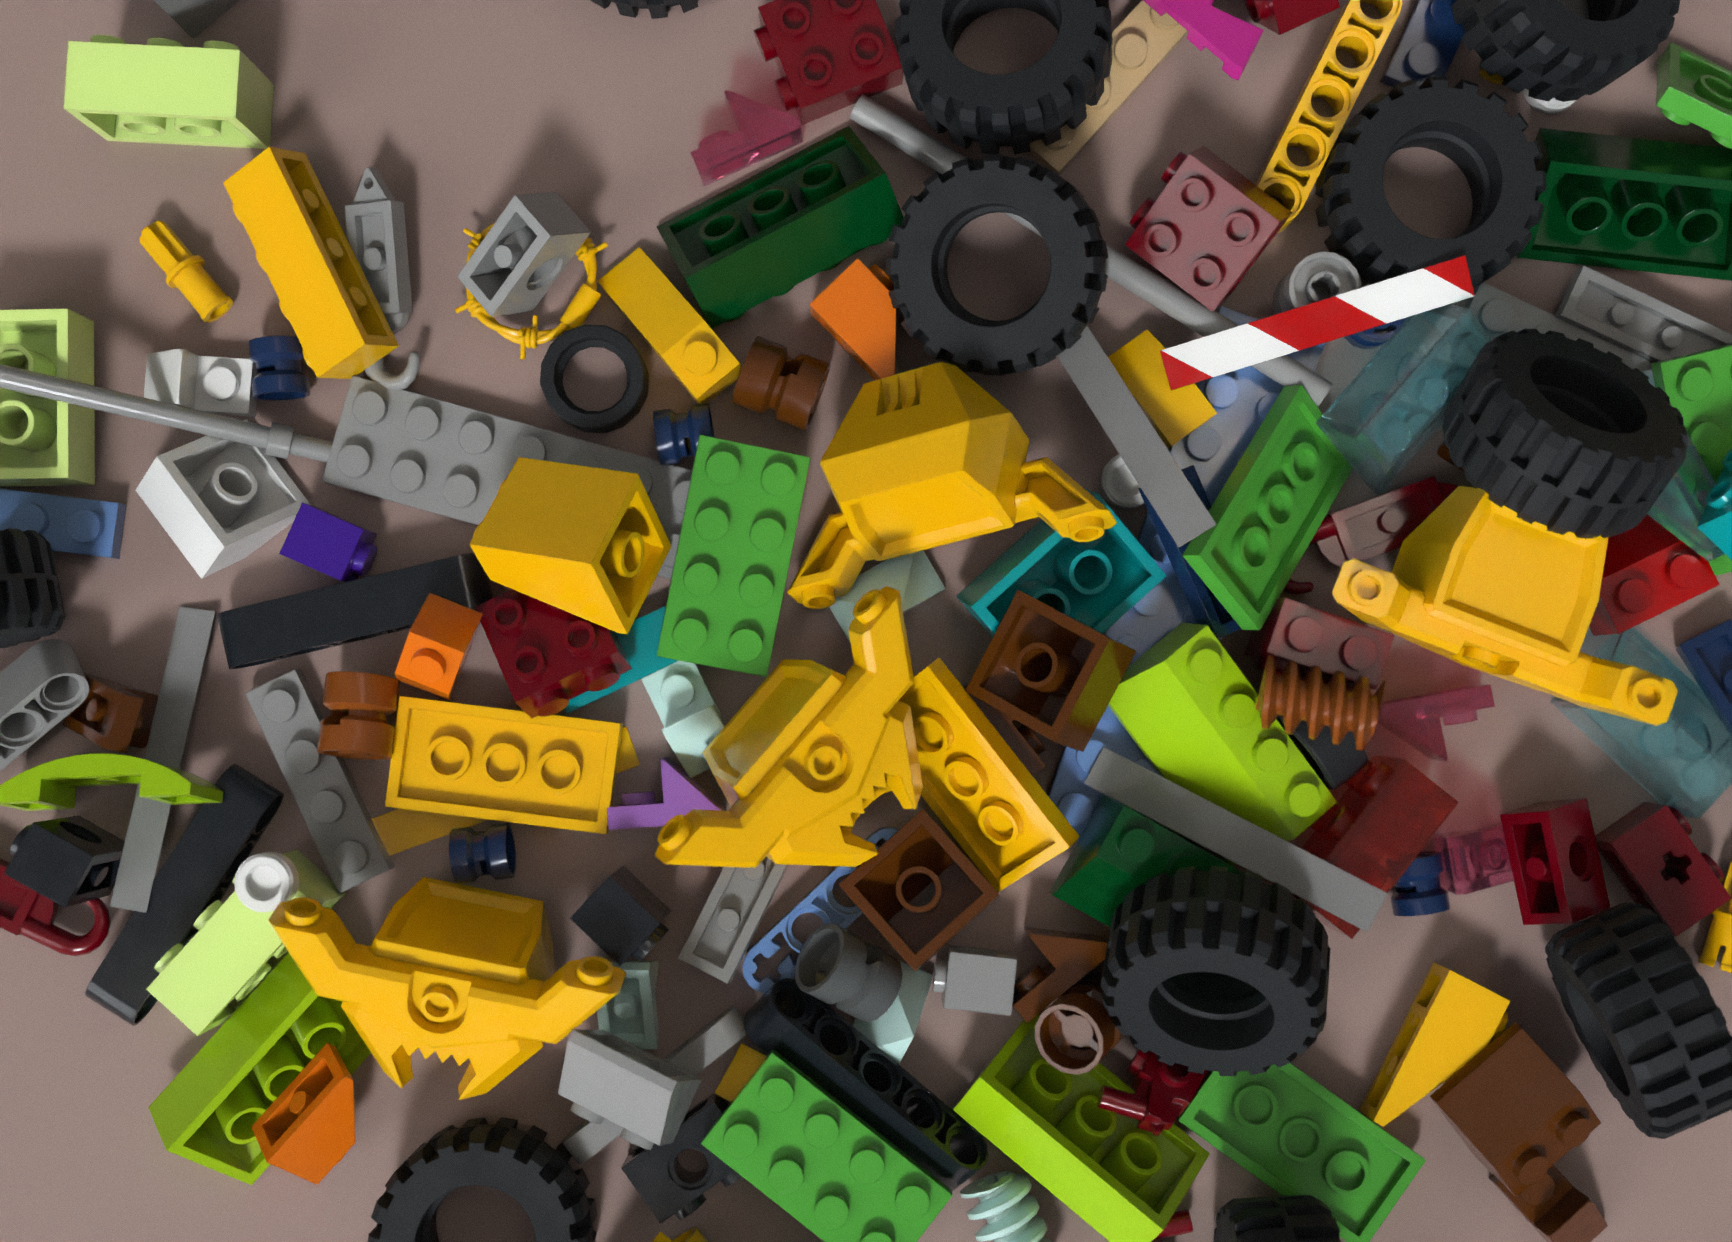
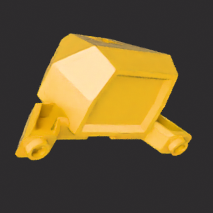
M938 362L863 384L820 460V467L841 512L828 515L787 593L798 604H803L810 609H823L832 606L836 602L837 597L844 596L851 590L866 561L874 559L875 561H883L1012 528L1017 522L1040 517L1061 537L1070 538L1076 542L1096 540L1103 536L1104 530L1112 528L1117 522L1109 509L1048 457L1026 462L1030 440L1013 414L957 366Z
M1458 486L1403 541L1392 572L1357 559L1343 562L1332 594L1338 604L1366 624L1403 637L1405 640L1464 666L1537 691H1543L1585 708L1655 726L1668 721L1678 694V689L1673 681L1635 666L1596 658L1580 652L1599 601L1608 537L1602 538L1598 536L1592 539L1577 538L1575 533L1572 532L1560 535L1547 531V526L1537 522L1530 524L1517 518L1518 513L1508 507L1503 506L1500 508L1488 499L1489 494L1482 488Z
M888 586L881 590L874 589L866 593L856 603L853 609L855 618L848 629L854 665L845 675L813 660L783 659L702 752L731 808L728 811L693 809L684 816L676 815L670 819L659 833V846L654 854L661 862L674 865L756 868L765 857H768L775 864L857 867L878 854L874 843L851 833L855 821L860 814H865L864 809L872 801L890 791L895 794L903 809L915 810L923 789L911 707L899 701L914 683L899 590Z
M427 877L421 878L393 905L371 946L356 943L338 914L330 908L322 907L320 902L312 898L299 897L290 901L280 902L268 919L317 996L343 1001L341 1007L384 1073L400 1088H403L404 1085L414 1078L411 1054L415 1053L418 1048L425 1060L434 1051L442 1063L451 1055H453L458 1066L470 1059L468 1068L458 1085V1100L486 1094L543 1048L545 1042L557 1044L617 995L621 990L626 972L620 967H615L607 959L598 956H588L568 961L555 972L553 940L544 901Z

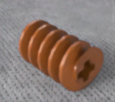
M1268 655L1255 710L1260 712L1263 729H1270L1280 715L1283 716L1285 734L1292 735L1303 720L1307 724L1309 739L1316 740L1323 728L1329 726L1333 745L1339 746L1347 733L1351 731L1354 732L1356 750L1363 751L1375 732L1386 681L1384 680L1375 694L1372 695L1367 676L1360 675L1352 688L1347 689L1344 671L1336 670L1329 682L1323 684L1321 666L1312 665L1304 679H1300L1297 661L1289 660L1282 672L1278 674L1275 669L1274 656Z

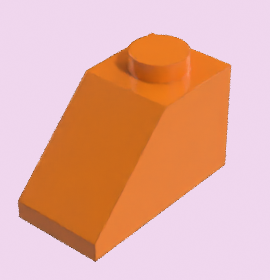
M857 258L809 306L813 318L875 381L895 375L896 308H893L888 293L894 290V284L889 276L876 264H873L868 269Z
M429 593L409 631L395 671L396 678L402 683L450 701L483 614Z
M328 1042L251 1126L267 1163L316 1185L343 1159L348 1150L355 1144L353 1079L336 1046Z

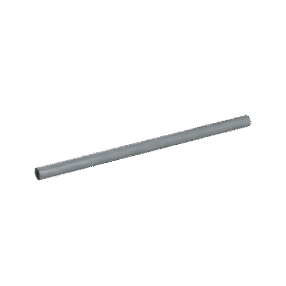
M862 95L858 99L851 112L850 119L941 174L952 169V163L967 158L866 95ZM1004 213L1041 236L1039 231L1027 220L1014 214ZM1106 244L1108 258L1105 259V275H1108L1109 279L1203 337L1239 326L1217 311H1210L1191 295ZM1288 355L1251 365V367L1282 386L1302 385L1317 407L1333 385L1332 382Z

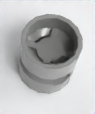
M1317 252L1306 256L1278 283L1273 294L1272 308L1274 314L1361 288L1358 271L1347 258L1335 252Z

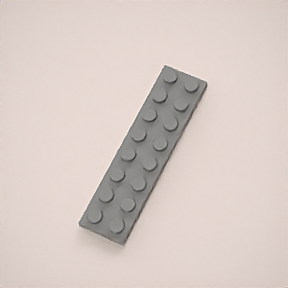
M352 375L322 482L478 526L483 521L498 494L501 483L508 477L518 457L638 473L672 546L657 576L671 580L692 470L674 465L661 466L660 461L403 389L391 390L381 383Z

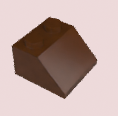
M1017 590L965 691L1053 742L1084 752L1136 650Z
M924 809L877 849L878 854L862 863L839 884L842 890L914 971H918L1000 897L995 888Z
M1516 1022L1430 1095V1098L1472 1154L1515 1197L1520 1195L1530 1185L1540 1181L1550 1167L1573 1147L1582 1144L1590 1133L1601 1124V1121L1582 1093Z

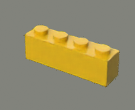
M268 147L223 182L233 202L234 214L244 225L256 250V259L260 267L267 273L279 298L280 309L283 315L290 321L303 348L304 359L309 367L314 370L317 378L351 379L352 375L357 376L399 347L305 153Z

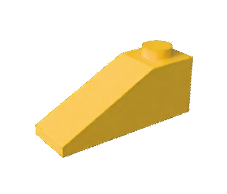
M640 247L597 281L698 405L710 403L738 380L742 369L739 361Z
M1433 962L1359 1110L1373 1122L1383 1127L1456 1074L1486 1048L1490 1041H1494L1503 1033L1508 1021L1506 1009L1510 1000Z

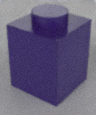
M302 502L279 554L340 581L348 582L357 580L359 575L364 577L371 569L377 555V546L373 545L377 533Z

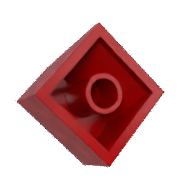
M1658 499L1635 528L1608 537L1599 601L1589 625L1594 636L1620 634L1720 585L1695 534Z

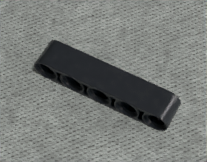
M468 553L217 614L229 669L260 665L411 629L429 593L475 610L474 607L493 598L489 578L475 553Z
M236 763L231 765L215 783V786L223 791L222 803H203L154 879L147 913L134 911L87 986L86 997L132 1026L140 1023L158 1001L146 990L160 974L154 969L157 962L177 943H181L185 947L199 931L193 926L194 922L216 900L221 901L235 878L238 868L249 857L283 801L284 794Z
M789 978L779 979L746 1012L744 1028L754 1044L767 1055L772 1049L777 1051L948 1186L952 1192L987 1163L989 1155L987 1144L983 1136L973 1126L825 1002L801 991L796 984V980Z

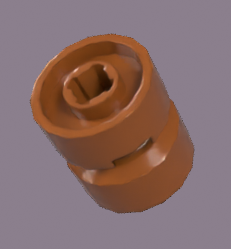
M351 671L328 672L325 677L322 705L330 710V716L320 721L317 752L323 755L349 759H391L395 727L387 722V718L397 711L400 681L390 676Z

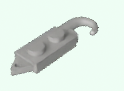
M366 167L352 205H345L347 240L393 334H396L404 328L408 322L409 314L412 313L404 202L395 200L377 169ZM411 352L405 370L399 375H391L386 370L384 357L365 370V374L370 381L381 383L384 387L391 390L405 389L416 379L420 368V356L417 352Z

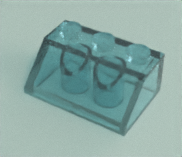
M1448 304L1409 316L1319 418L1316 424L1371 491L1381 495L1443 424V414L1481 348L1487 342L1492 341V339L1468 308Z
M1632 627L1620 634H1612L1595 652L1593 657L1635 666L1673 681L1678 689V694L1668 721L1655 726L1585 708L1556 696L1550 702L1660 804L1674 807L1683 816L1700 818L1732 783V737L1702 690L1638 630Z

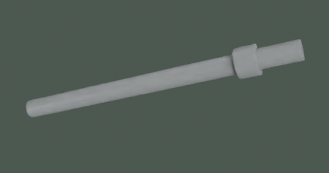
M0 364V388L266 449V455L288 459V454L327 463L331 452L332 441L294 433L295 427L272 422L271 427Z

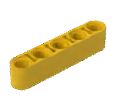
M1348 0L1342 8L1255 182V185L1265 193L1280 198L1285 208L1292 212L1278 233L1285 230L1302 210L1400 14L1403 4L1402 0ZM1367 2L1376 6L1381 14V19L1367 17L1362 12L1360 3ZM1344 50L1351 53L1357 61V68H1347L1340 64L1336 58L1335 51ZM1320 98L1327 101L1333 109V117L1326 118L1318 115L1312 108L1311 99ZM1296 146L1303 149L1309 157V166L1301 167L1292 163L1287 156L1286 148Z

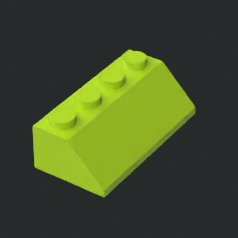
M1180 623L1127 668L1108 707L1160 776L1287 842L1297 838L1337 803L1288 734H1285V730L1277 719L1270 729L1262 728L1260 712L1255 710L1258 693L1208 625ZM1221 856V857L1223 858V860H1224L1227 864H1229V865H1234V864H1236V863L1232 862L1231 860H1229V859H1227V858Z
M289 952L148 1107L166 1151L249 1185H252L271 1165L266 1162L251 1126L328 1042L336 1046L350 1075L371 1054V1051L342 1009L341 1004L343 1001L317 996Z
M1040 1013L1028 1023L1023 1020L978 1076L953 1111L1109 1242H1152L1165 1229L1210 1153L1175 1124L1169 1130L1163 1129L1161 1134L1157 1136L1153 1135L1152 1132L1137 1128V1119L1098 1108L1097 1100L1103 1085L1134 1094L1135 1091L1101 1063L1089 1072L1078 1075L1063 1073L1052 1067L1040 1054L1035 1042V1025Z

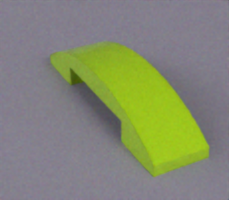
M93 753L55 759L21 772L0 785V805L24 811L75 809L77 787L140 784L139 797L171 805L222 803L223 791L211 782L175 767L129 755Z

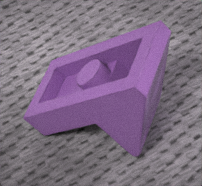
M665 756L661 758L663 801H655V791L621 794L622 804H614L607 807L609 830L664 826L676 815L684 816L693 809L725 811V807L694 779L690 778L670 758Z

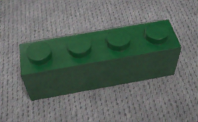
M847 126L656 227L710 328L713 329L724 322H731L740 318L747 310L772 297L788 293L796 284L813 275L837 267L844 259L868 246L883 243L890 237L893 224L900 226L904 217L886 172L850 126Z
M1539 128L1535 140L1539 143L1543 157L1535 163L1536 171L1546 172L1547 190L1537 196L1535 201L1542 202L1544 209L1540 222L1529 229L1532 239L1524 250L1516 255L1517 258L1732 281V149Z
M1103 795L1049 893L1111 927L1113 914L1117 906L1124 902V897L1140 884L1145 886L1146 881L1156 875L1166 872L1168 876H1173L1179 868L1193 866L1196 867L1197 871H1210L1211 866L1228 867L1229 873L1240 875L1244 873L1131 808Z

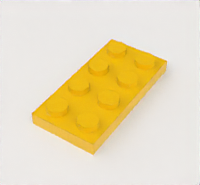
M940 657L914 676V683L899 701L911 707L923 784L921 796L997 892H1000L1070 848L1080 836Z
M399 696L385 807L608 834L607 807L613 805L623 723L554 714L531 718L522 710Z

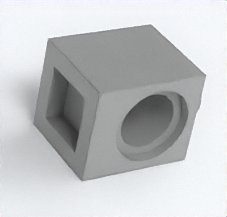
M947 945L946 959L936 958L932 991L942 993L941 1000L943 1008L1011 1016L1017 958L1010 951Z

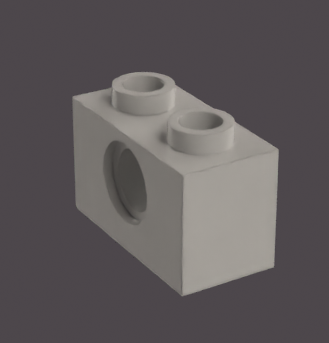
M557 192L514 195L457 277L491 317L533 311L591 231Z

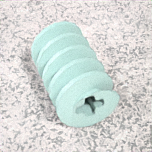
M1001 1171L977 1179L960 1190L961 1198L978 1197L980 1203L967 1212L969 1220L986 1219L988 1223L975 1233L977 1241L1052 1242V1240L1043 1237L1047 1231L1044 1219L1035 1216L1040 1208L1036 1197L1027 1195L1032 1187L1029 1176L1022 1173Z

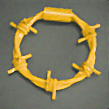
M494 223L478 234L468 228L463 230L464 233L472 237L471 243L468 244L470 250L466 263ZM588 237L575 253L578 256V260L583 261L588 278L586 284L583 283L560 318L559 321L561 323L556 328L538 330V316L533 315L532 328L521 327V329H515L501 325L495 317H491L467 288L466 303L455 308V311L458 314L468 308L471 317L477 318L481 323L496 331L505 339L520 344V359L525 360L526 347L528 349L531 347L536 349L539 344L546 343L562 335L567 330L583 325L601 297V294L597 292L596 253L608 247L605 241L595 247L592 239Z

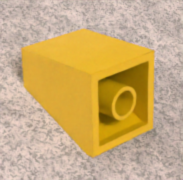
M518 457L508 477L501 483L495 500L483 521L476 527L469 544L491 581L614 632L627 635L672 547L638 473Z

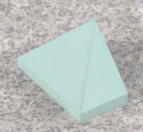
M923 550L887 559L860 574L846 595L836 598V602L829 608L849 642L848 629L855 618L853 609L856 603L869 591L874 589L881 590L885 586L899 590L903 613L946 589Z
M899 960L902 968L901 986L895 1001L887 1012L877 1020L870 1022L855 1018L852 1025L898 1064L901 1062L915 1035L933 979L932 973L922 969L914 971L907 963Z

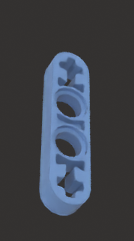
M891 826L879 828L865 840L874 844L882 838L887 841L900 829ZM835 867L749 949L745 955L742 970L743 976L750 987L758 992L766 993L779 979H793L795 977L796 962H794L790 952L778 964L777 969L781 976L777 979H774L769 974L762 979L756 976L755 971L759 963L755 956L761 953L766 958L772 957L782 946L780 942L773 939L780 932L783 934L789 947L800 953L804 943L796 939L793 934L792 925L796 917L802 913L816 914L821 918L824 925L832 923L844 929L863 913L856 904L846 906L839 903L835 899L832 890L833 884L839 877L851 874L857 867Z

